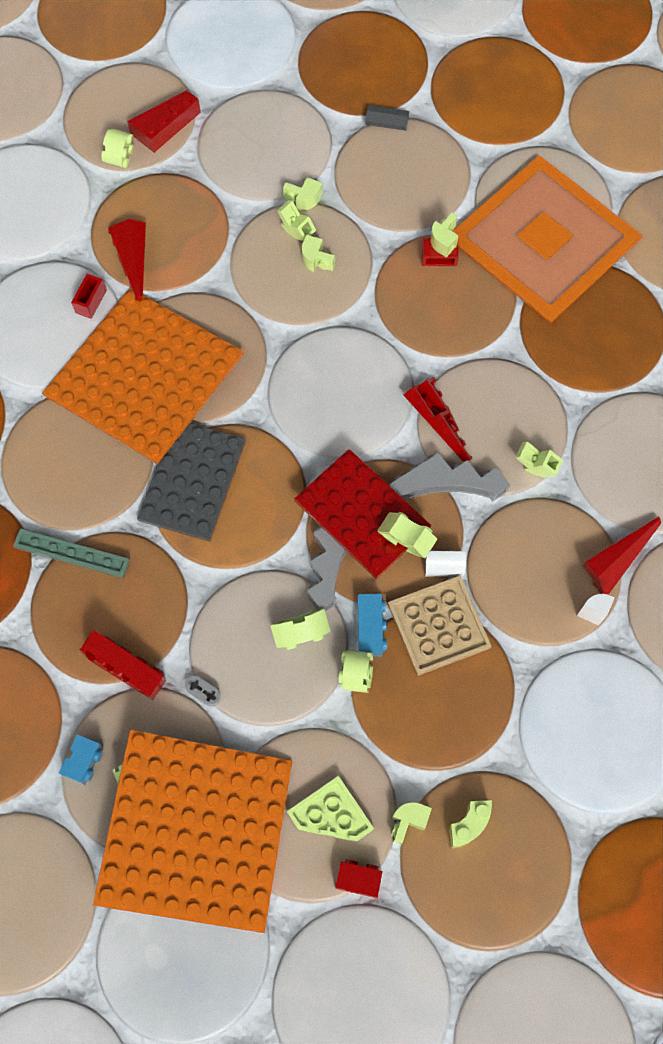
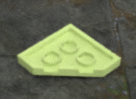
M339 776L287 811L289 817L300 831L357 842L374 830Z

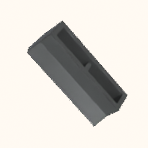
M368 105L365 124L406 131L410 111Z

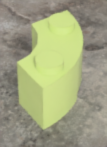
M389 512L377 530L394 545L400 543L408 548L407 552L422 558H426L437 541L429 527L420 526L412 522L401 512Z
M324 609L308 611L270 625L276 647H285L286 650L296 648L297 644L313 640V642L324 639L323 635L331 632Z
M492 800L471 801L468 804L464 819L449 826L451 848L464 846L482 833L490 819Z

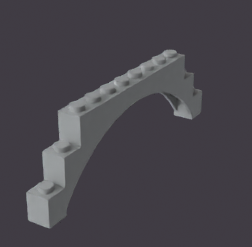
M438 453L434 456H428L419 466L414 465L405 475H398L389 486L405 501L432 493L461 492L487 497L493 502L508 492L510 484L497 468L492 471H485L480 477L468 460L464 463L459 462L451 469ZM319 526L315 529L313 535L323 554H316L312 561H310V566L321 582L317 581L310 585L309 590H307V596L317 610L324 609L326 612L337 604V598L334 596L335 584L347 551Z

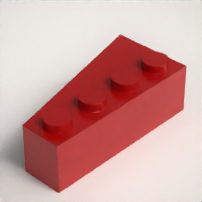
M95 630L92 631L80 648L81 653L87 660L151 700H154L166 682L163 676L164 672L154 666L152 669L146 665L147 661L139 656L137 658L134 657L128 649L123 646L119 647L112 639L99 634Z

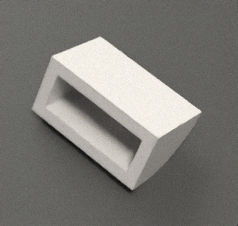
M430 551L425 558V577H457L460 575L464 577L466 552Z
M607 594L594 595L587 600L577 616L599 626L608 615L615 597Z

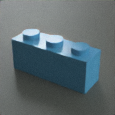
M358 594L359 651L372 652L373 657H383V650H387V638H383V631H386V619H382V612H386V601L382 600V594Z

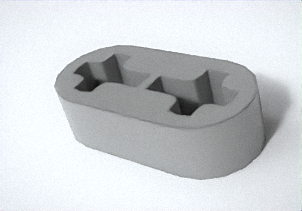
M192 676L187 679L185 687L190 695L209 707L216 706L220 702L221 696L215 687L198 676ZM198 681V685L202 690L199 691L196 688L191 690L190 684ZM205 691L209 694L214 692L216 699L207 701L208 697L204 694Z

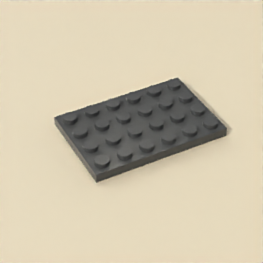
M190 423L158 463L137 520L210 542L242 455L246 439Z

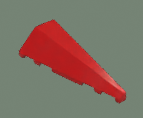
M127 219L110 226L108 233L111 234L113 246L117 249V256L125 276H128L129 286L134 291L135 300L142 301L146 222Z
M434 377L425 380L404 393L403 396L463 462L473 459L464 448L466 445L465 441L460 440L457 434L459 428L449 407L441 399L443 396L442 392L437 391L434 385L436 383Z
M660 517L655 518L584 563L583 567L595 581L593 585L600 594L609 595L661 525Z

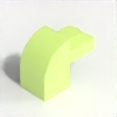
M306 178L302 188L287 182L283 186L284 198L296 202L298 210H308L315 207L323 195V183L310 178Z
M287 200L277 210L283 221L281 226L295 239L304 241L306 235L311 236L316 231L309 216L300 215L293 200Z
M453 213L447 218L445 217L441 223L435 221L432 226L431 245L446 258L454 250L458 242V235L452 232L456 227L457 216Z
M306 235L302 244L303 263L306 268L313 272L316 266L323 270L331 271L335 267V255L322 252L323 239Z
M527 441L522 442L515 457L525 465L524 470L535 476L545 478L556 476L563 462L551 450L540 452Z
M414 802L406 803L399 807L392 818L400 822L399 825H394L391 836L395 837L394 843L402 845L408 825L424 831L432 808Z

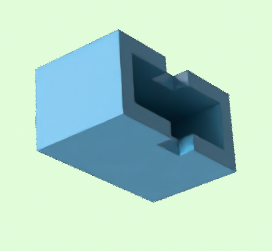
M76 735L70 748L73 753L70 759L65 758L59 774L86 785V782H89L93 777L95 763L99 762L103 755V746L85 737Z

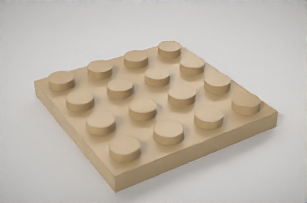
M461 575L388 602V607L417 676L491 649L492 647Z

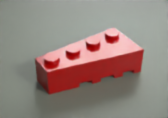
M186 90L127 121L130 133L155 153L201 113L199 99Z

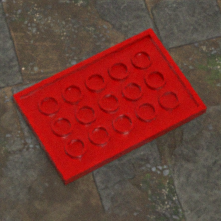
M350 449L294 498V501L375 579L379 578L408 549L400 543L394 545L377 531L389 512L404 513L412 522L431 528V524Z

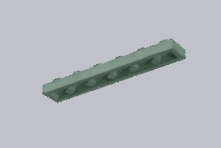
M24 529L19 530L13 545L15 549L123 579L130 560L125 557Z

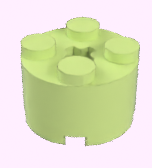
M108 129L103 142L105 151H102V162L128 168L129 154L132 155L134 151V144H132L133 134L117 129Z
M354 650L342 652L341 662L344 663L343 671L340 670L338 680L343 690L369 693L368 688L371 687L373 666L369 664L370 660L373 661L372 652Z

